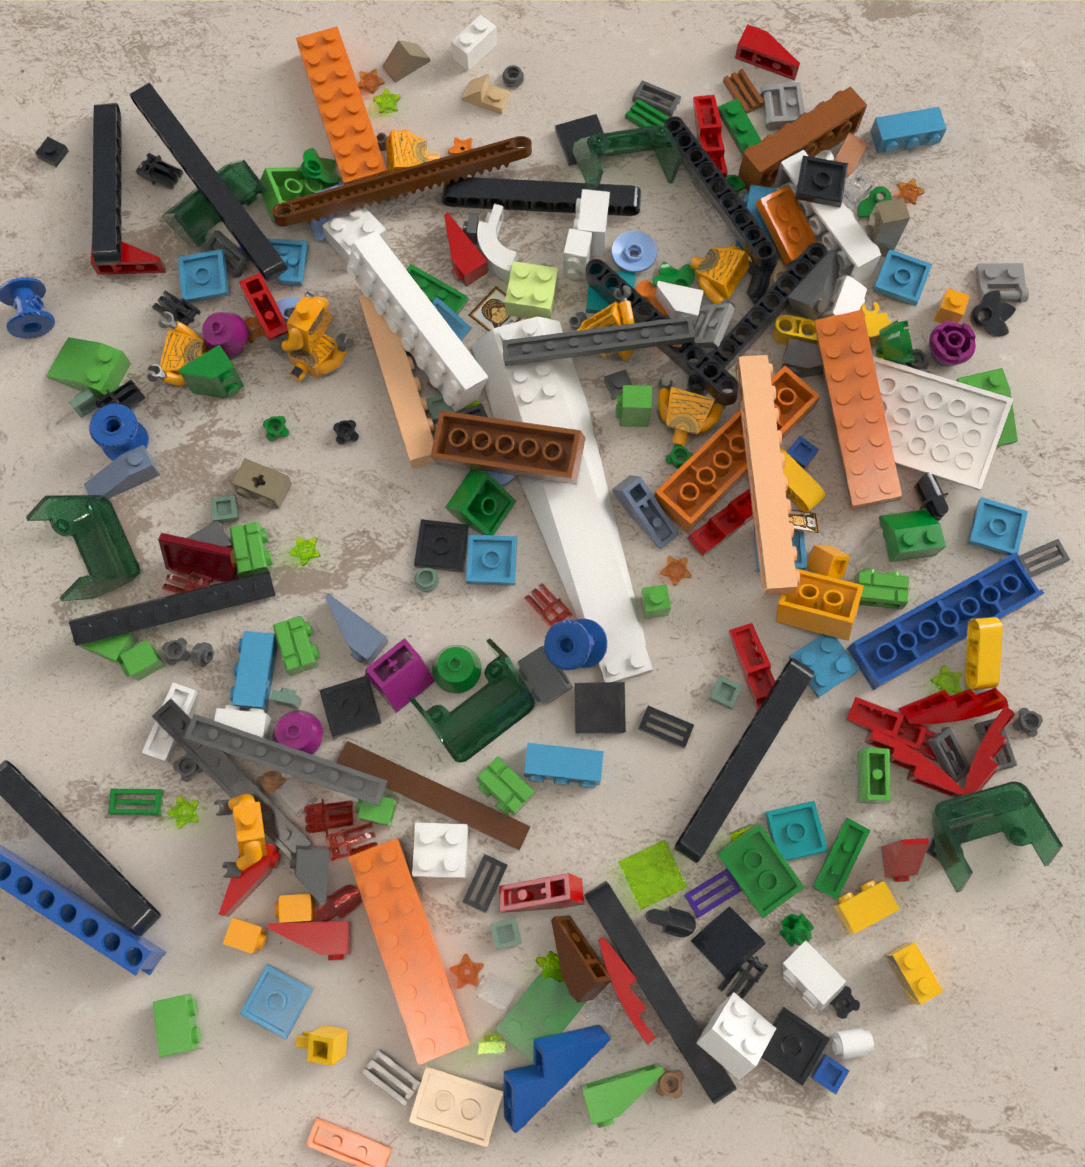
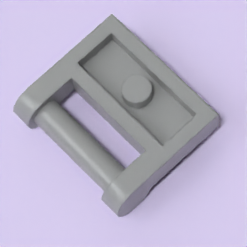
M800 82L766 84L760 88L761 96L764 98L766 129L772 130L787 123L791 124L805 112ZM773 95H778L780 116H775Z
M1023 263L977 264L975 272L980 302L983 296L990 292L988 288H1016V290L1000 291V300H1018V302H1026L1028 300L1029 291L1026 288Z
M731 303L700 306L699 317L693 328L694 342L699 347H719L735 310Z

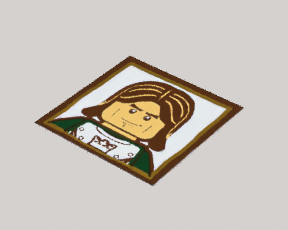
M497 286L468 314L469 317L488 332L493 328L515 323L521 319V317L505 314L506 293Z
M791 510V513L788 514L789 523H793L794 530L819 534L816 513Z

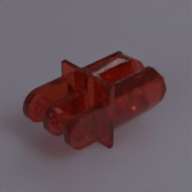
M170 566L169 571L175 575L167 574L166 581L180 587L164 583L162 589L181 593L209 586L210 583H213L214 579L198 574L195 571L191 573ZM199 580H203L202 585H198Z
M543 583L538 585L541 592L536 588L531 591L536 601L530 595L524 597L541 616V620L550 628L555 623L573 615L561 599H557ZM558 607L563 610L560 614L556 612ZM550 614L555 617L552 621L548 619Z
M321 799V803L310 804L304 807V812L307 814L305 816V822L307 823L305 830L308 833L325 831L326 835H328V829L354 825L353 802L351 800L324 804V800Z
M372 822L326 835L325 838L326 840L329 839L330 843L328 849L332 851L333 855L331 861H338L378 846L377 842H372L353 848L354 845L376 838L375 832L364 833L350 838V835L373 828ZM343 835L344 842L337 843L336 837ZM346 846L347 853L340 854L339 848Z
M345 885L333 894L327 895L326 897L329 902L316 911L315 916L317 920L328 922L337 915L339 919H345V916L356 910L363 902L359 888L354 885Z

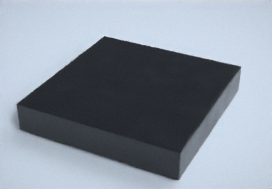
M597 114L555 125V132L568 166L610 155L611 149Z
M803 155L795 199L841 207L849 163Z
M421 519L414 567L462 573L469 525Z
M366 676L319 690L333 739L382 724L370 681Z
M625 682L574 683L575 733L626 732Z
M730 906L691 940L695 948L725 979H728L766 944Z
M782 1007L772 1024L776 1027V1030L761 1058L803 1086L830 1038L785 1007Z

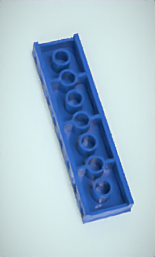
M1015 552L859 638L847 647V650L872 690L879 688L966 639L968 623L971 619L990 617L1002 619L1043 595V590L1037 588L1018 560V553Z
M0 845V888L133 975L137 976L140 970L148 975L152 974L161 958L167 953L146 938L139 936L129 927Z

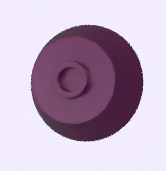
M216 312L208 316L204 321L202 334L209 351L220 345L227 357H234L245 349L243 346L246 343L247 336L249 337V330L245 321L239 315L231 312Z
M952 320L945 321L931 332L929 338L930 354L937 364L944 367H952L965 363L973 356L976 349V335L966 323L961 325L951 322Z
M303 710L286 713L277 721L273 730L274 742L312 755L318 750L323 739V729L320 721L312 713Z

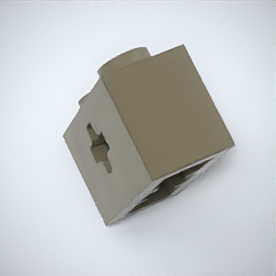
M244 458L232 481L239 496L246 499L252 497L265 507L271 508L274 506L279 509L292 485L288 475Z

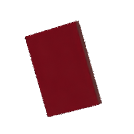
M165 533L160 534L158 541L166 569L222 582L238 579L233 548Z

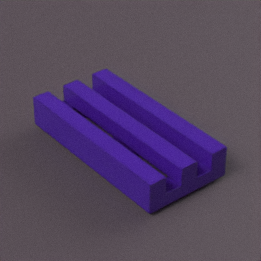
M725 869L683 896L694 911L696 918H699L742 890L728 869ZM724 876L728 878V881L695 901L692 899V896ZM728 886H733L734 889L703 909H698L697 906Z

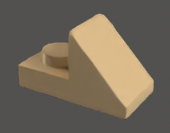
M485 74L470 80L462 96V101L503 114L510 99V91L490 85L489 74Z

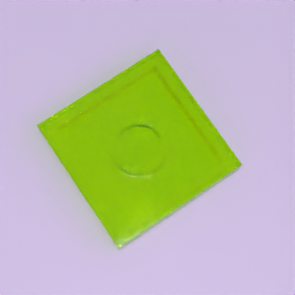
M665 839L618 861L640 910L688 887Z

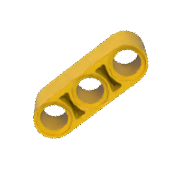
M782 315L777 318L772 331V338L775 342L787 345L789 338L818 345L815 321L791 315ZM780 328H786L788 331H782ZM803 332L809 333L811 336H806Z
M780 448V453H783L785 457V466L782 468L783 476H786L788 480V489L785 493L799 509L809 513L826 498V493L785 450Z
M997 617L971 619L968 623L965 681L971 690L996 688L999 684L1003 627L1000 619Z

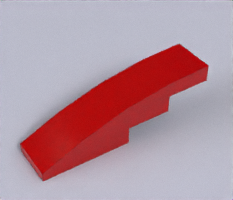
M715 95L694 96L693 107L698 142L726 178L728 171L721 135L722 124Z
M750 488L730 501L727 507L716 513L707 523L688 536L687 539L702 556L706 555L753 519Z
M749 623L729 630V635L754 705L758 710L775 683V679L770 670V661L753 623Z
M992 688L977 695L971 689H967L952 696L945 690L902 706L898 710L900 714L904 715L905 720L909 724H938L983 716L1001 710L1004 706L1009 707L1007 698L997 688Z
M855 697L847 717L848 722L868 732L873 729L899 740L926 758L938 762L927 741L930 738H935V732L927 730L928 727L922 724H909L903 718V714Z
M1004 706L989 727L975 754L962 797V803L967 807L1000 768L993 761L994 757L1007 743L1006 737L1000 733L1015 716L1014 711L1007 706Z
M873 729L867 733L864 743L881 749H889L890 763L909 770L906 780L952 798L963 795L964 790L941 768L921 753Z
M601 937L598 940L604 967L612 978L611 985L628 1019L648 1045L656 1037L638 1016L646 1007L629 987L637 978L604 937Z

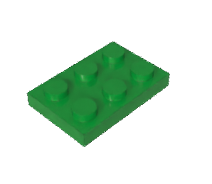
M758 822L716 852L762 918L805 888Z
M545 966L495 1030L534 1064V1039L562 1033L587 1001L577 1003L570 995L564 981L549 967Z

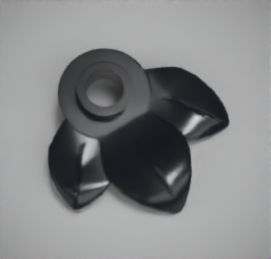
M999 290L986 293L981 303L972 309L970 315L971 321L975 326L984 327L993 336L1009 334L1005 321L1016 311L1014 306L1000 302L1001 294ZM979 312L984 314V320L979 318Z

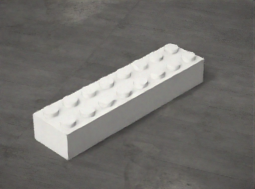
M375 231L354 241L347 265L349 276L361 287L363 295L371 300L376 312L384 317L389 329L396 333L404 349L412 354L417 366L428 375L431 384L441 392L445 403L457 412L478 400L488 376L378 232Z

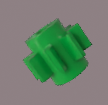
M791 913L781 922L783 929L779 933L790 947L794 946V944L801 946L805 941L809 942L812 939L810 931L814 929V926L803 913L799 916Z

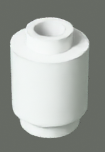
M862 1028L837 1031L834 1038L831 1039L832 1050L841 1060L868 1056V1053L874 1051V1041L871 1032Z

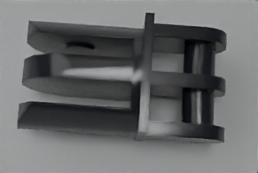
M148 153L146 161L141 162L142 167L137 168L136 173L151 181L153 185L158 183L173 190L174 185L182 177L183 171L163 161L160 155L155 156Z
M166 290L163 292L164 296L158 298L159 304L154 303L152 309L160 314L165 311L172 313L174 322L179 321L187 327L190 322L193 323L195 321L194 317L201 313L195 306L186 302L185 298L179 299Z
M130 379L111 393L106 390L108 393L97 400L95 405L97 408H102L108 403L121 404L131 409L144 400L145 395L140 392V389Z
M927 473L914 486L922 503L919 509L926 508L931 516L940 521L949 510L945 501L948 493L944 494L936 477L931 473Z
M668 906L666 912L651 909L646 913V920L648 922L662 926L661 933L684 938L690 936L695 931V918L686 911Z
M752 956L747 960L749 965L746 969L742 967L737 969L728 979L724 978L717 989L722 992L738 972L740 974L728 989L726 996L729 997L733 992L737 993L747 979L748 982L738 994L741 999H744L753 985L759 982L758 980L768 965L766 963L763 965L758 961L759 958L757 956ZM753 967L758 970L755 977L749 973Z

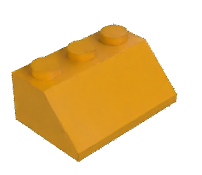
M795 568L800 573V585H797L793 593L781 594L776 622L849 641L864 585Z

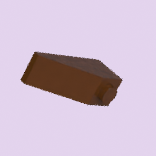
M570 915L555 916L551 919L563 981L569 989L570 995L577 1003L594 1000L612 981V978Z

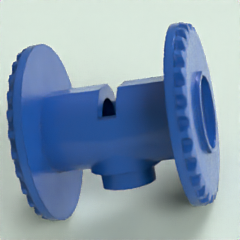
M21 277L11 279L0 286V301L6 305L14 306L16 309V315L12 316L6 324L7 330L12 336L24 339L40 337L49 333L55 325L53 315L42 310L44 308L42 298L46 293V288L38 279Z
M109 404L99 408L90 420L89 432L91 438L97 445L102 447L105 455L112 461L139 446L144 445L146 449L148 448L149 436L146 429L137 421L133 411L124 405Z
M562 620L555 623L548 630L545 636L544 648L547 658L555 667L562 670H574L579 667L589 668L597 665L607 652L608 640L603 628L593 620Z

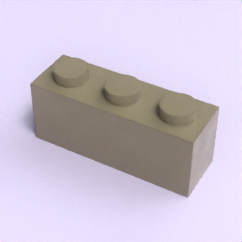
M904 198L876 203L865 226L867 236L872 243L878 246L881 256H886L889 249H895L910 219Z

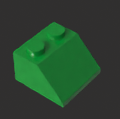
M220 345L178 369L192 393L226 398L237 394L244 387L234 365Z
M471 469L445 508L461 523L468 524L471 529L481 535H494L516 503V500L488 472Z
M926 510L880 515L878 517L890 562L936 556L946 547L940 523Z

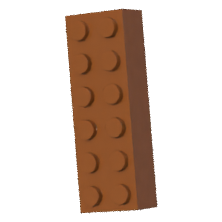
M850 86L844 91L836 92L828 101L820 102L812 111L804 112L791 124H785L775 134L767 135L759 144L748 147L743 153L738 174L745 183V189L749 192L750 185L770 188L775 183L780 163L802 150L808 156L815 157L818 153L830 150L843 142L848 133L853 135L857 133L867 104Z
M440 411L430 457L441 465L577 485L586 438L581 430Z

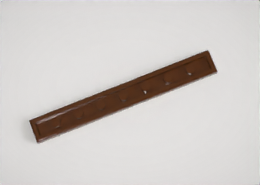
M347 741L336 762L387 780L386 788L453 820L467 824L468 827L519 851L531 826L349 741Z

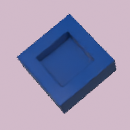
M799 436L787 453L805 469L819 449Z
M824 1054L810 1078L833 1094H837L849 1070Z

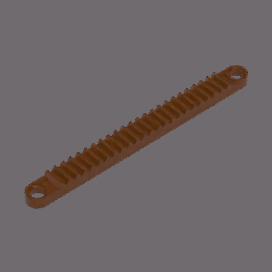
M517 136L275 205L272 209L274 222L276 225L283 227L304 221L311 224L312 219L318 222L322 216L328 219L329 215L333 214L336 217L339 211L346 214L347 209L353 212L357 206L363 209L364 205L368 204L371 207L374 201L381 204L382 199L388 202L392 196L398 199L399 194L406 197L409 191L415 194L417 189L423 192L425 187L428 186L429 189H432L434 184L440 187L444 181L446 184H449L451 179L458 182L459 177L465 180L469 174L472 177H475L476 172L482 175L484 170L487 169L488 172H491L493 167L500 170L501 165H504L507 168L509 163L525 159L532 154V142L528 137Z

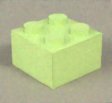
M513 261L505 299V314L528 319L537 316L551 319L558 284V268Z

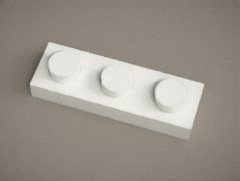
M173 682L163 705L171 698L189 715L198 692ZM155 721L142 753L168 763L176 741Z

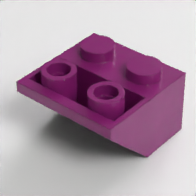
M405 638L365 669L367 679L396 713L435 682L420 655Z

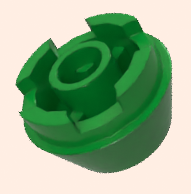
M896 320L879 330L881 340L876 341L878 354H883L884 360L906 366L905 364L915 362L914 356L909 357V354L913 353L909 329L904 330V327H909L908 320L900 322Z
M451 645L442 649L436 655L432 664V675L435 682L441 689L450 693H463L470 690L476 685L481 676L482 667L478 655L472 649L463 645Z

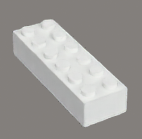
M804 150L780 163L773 188L779 190L790 185L794 195L796 194L801 160L803 155L808 156ZM797 200L817 241L825 245L827 253L831 249L835 250L840 264L838 278L849 275L859 283L869 279L881 257L878 246L872 243L867 236L865 228L860 226L855 220L852 211L843 202L841 207Z

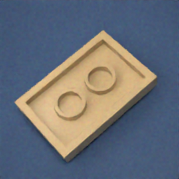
M426 1066L409 1122L487 1148L504 1090Z

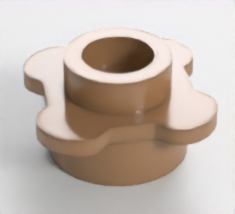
M268 771L263 776L258 777L257 782L262 783V790L264 792L272 793L280 791L283 788V784L287 782V779L282 777V774L278 771Z
M663 1068L664 1073L659 1077V1084L655 1088L656 1093L659 1096L666 1094L673 1096L675 1099L680 1098L682 1095L681 1081L684 1080V1074L680 1070L671 1072ZM669 1080L672 1081V1085H671V1086H668V1084H667V1082H668Z

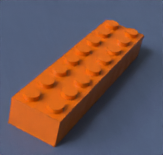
M338 26L296 37L300 56L342 183L346 185L387 173Z
M863 309L815 320V333L851 508L853 510L898 501L901 499L902 493Z
M786 366L771 379V385L776 388L774 408H778L779 421L776 423L777 431H781L782 440L815 408L820 398L818 393ZM741 410L732 416L655 491L654 497L663 511L686 533H689L748 474Z
M396 838L349 856L348 859L418 1065L469 1045L471 1040L401 841Z

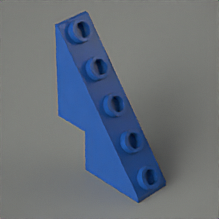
M600 1025L534 1039V1064L504 1071V1119L514 1133H517L526 1126L528 1121L545 1107L611 1040V1037Z

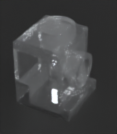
M857 169L846 179L842 200L844 205L853 211L871 192L875 182L868 174Z

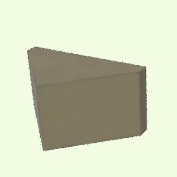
M398 40L384 62L383 69L396 83L429 63L430 58L418 44Z

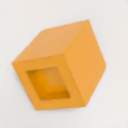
M813 545L807 567L820 575L843 578L850 555L831 545Z

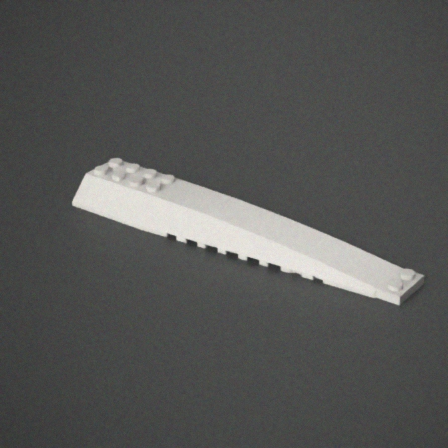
M537 316L493 328L472 344L471 347L475 360L488 376L484 388L494 418L581 430L586 438L577 485L518 477L533 515L537 520L541 534L545 539L551 558H553L559 577L566 589L577 620H593L603 628L607 635V652L598 663L604 682H619L652 672L653 668L646 650L644 633L587 401L572 358L510 366H505L502 340L563 333L560 322Z

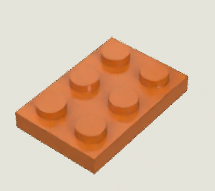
M790 185L755 202L785 264L797 259L810 244L818 242L798 201L795 199Z

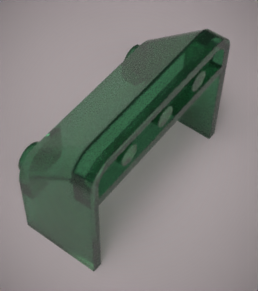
M661 125L581 136L576 138L572 148L588 189L598 191L603 175V169L598 158L654 150L669 184L674 182L683 159L670 131Z
M244 159L229 162L217 171L241 205L245 203L247 206L253 204L258 199L257 194L267 191ZM197 187L161 216L167 225L190 247L196 248L207 241L205 237L208 234L207 232L221 221Z
M46 495L26 516L27 521H49L53 530L61 536H73L89 575L79 577L60 596L61 602L95 599L132 582L140 574V566L114 507L106 497L101 495Z
M490 638L486 642L496 658L486 666L484 671L485 678L489 683L450 713L443 705H434L425 711L413 696L409 698L414 708L454 761L459 763L472 758L529 714L535 705L534 697L509 656Z
M1008 782L939 802L932 812L936 855L956 893L963 890L973 874L960 846L962 843L1003 832L1007 840L1013 845L1026 846L1032 844L1044 866L1050 865L1063 847L1031 792L1020 782Z

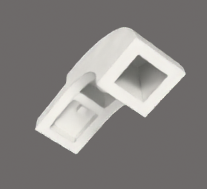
M494 204L492 213L488 212L486 221H479L477 230L478 248L487 260L488 270L498 278L509 282L513 261L517 262V253L505 248L497 239L504 216L503 206Z

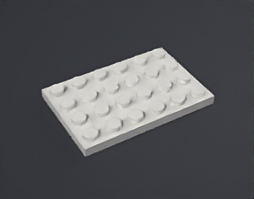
M873 356L895 464L925 474L931 473L935 477L980 491L1013 398Z

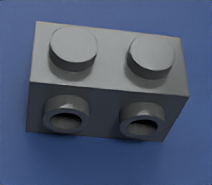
M544 646L537 648L517 661L520 666L518 670L525 681L528 680L533 687L531 692L538 702H542L543 705L554 701L574 688L565 672L555 667L549 661Z

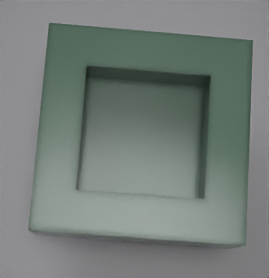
M87 389L76 394L74 399L69 401V404L83 418L97 408L95 405L97 399Z
M442 394L426 399L433 423L438 422L440 411L454 412L453 408L445 403Z
M235 495L211 498L213 522L218 520L219 523L239 520L237 498Z
M720 675L709 700L732 710L742 685Z
M281 688V691L273 690L270 699L274 704L295 709L300 708L302 701L298 695H295L296 691L288 688Z
M515 917L490 924L496 950L522 944Z

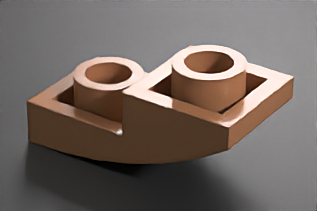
M848 133L834 158V161L849 163L846 176L848 180L868 144L851 133Z

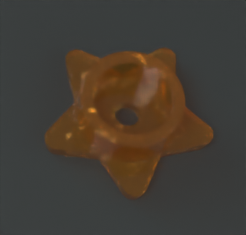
M373 69L369 73L359 72L361 78L358 83L359 89H364L366 92L374 94L380 85L385 84V81L378 77L377 69Z
M914 178L908 183H897V187L900 190L898 198H904L905 203L916 205L917 197L925 193L924 189L917 186Z
M244 317L249 330V337L247 336L250 343H253L257 337L266 336L255 317Z
M668 556L667 566L660 572L661 575L667 576L674 586L683 578L692 577V574L686 568L687 558L676 560Z
M464 954L459 965L450 967V971L458 977L457 988L461 989L468 983L477 987L480 986L478 973L484 967V964L474 963L468 954ZM468 969L470 971V974L466 975L465 970Z

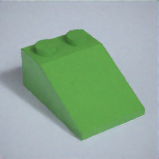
M300 167L265 168L258 184L272 222H274L272 209L275 205L311 195L334 186L325 184L320 180L307 179L301 173Z
M68 337L46 376L81 392L89 389L96 398L100 399L108 393L106 390L111 393L118 388L131 363L121 350L100 342Z
M1003 368L960 377L956 380L963 384L1012 398ZM1013 404L1010 407L997 447L1018 441Z
M655 1063L581 1085L591 1125L597 1124L598 1128L613 1124V1119L619 1117L664 1073L663 1066Z

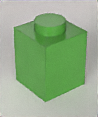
M667 584L642 588L640 597L644 619L668 616L671 604Z
M147 640L120 655L124 662L120 664L123 672L127 677L131 676L137 681L165 667L155 647Z
M383 797L380 806L358 799L356 813H359L358 818L362 821L391 827L397 801L392 798Z

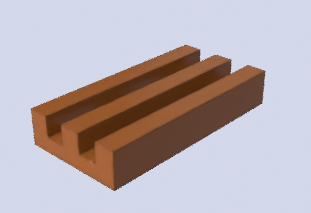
M743 69L739 70L737 74L735 72L732 73L731 77L727 75L723 78L724 85L733 99L739 100L746 114L763 107V99ZM732 82H735V84L740 90L741 95L739 94V92L737 91ZM743 98L746 99V101H747L748 104L750 105L749 107L746 105V103H745V101L743 100Z

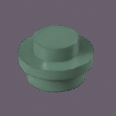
M422 568L416 573L414 581L419 590L430 592L437 587L439 577L435 570Z

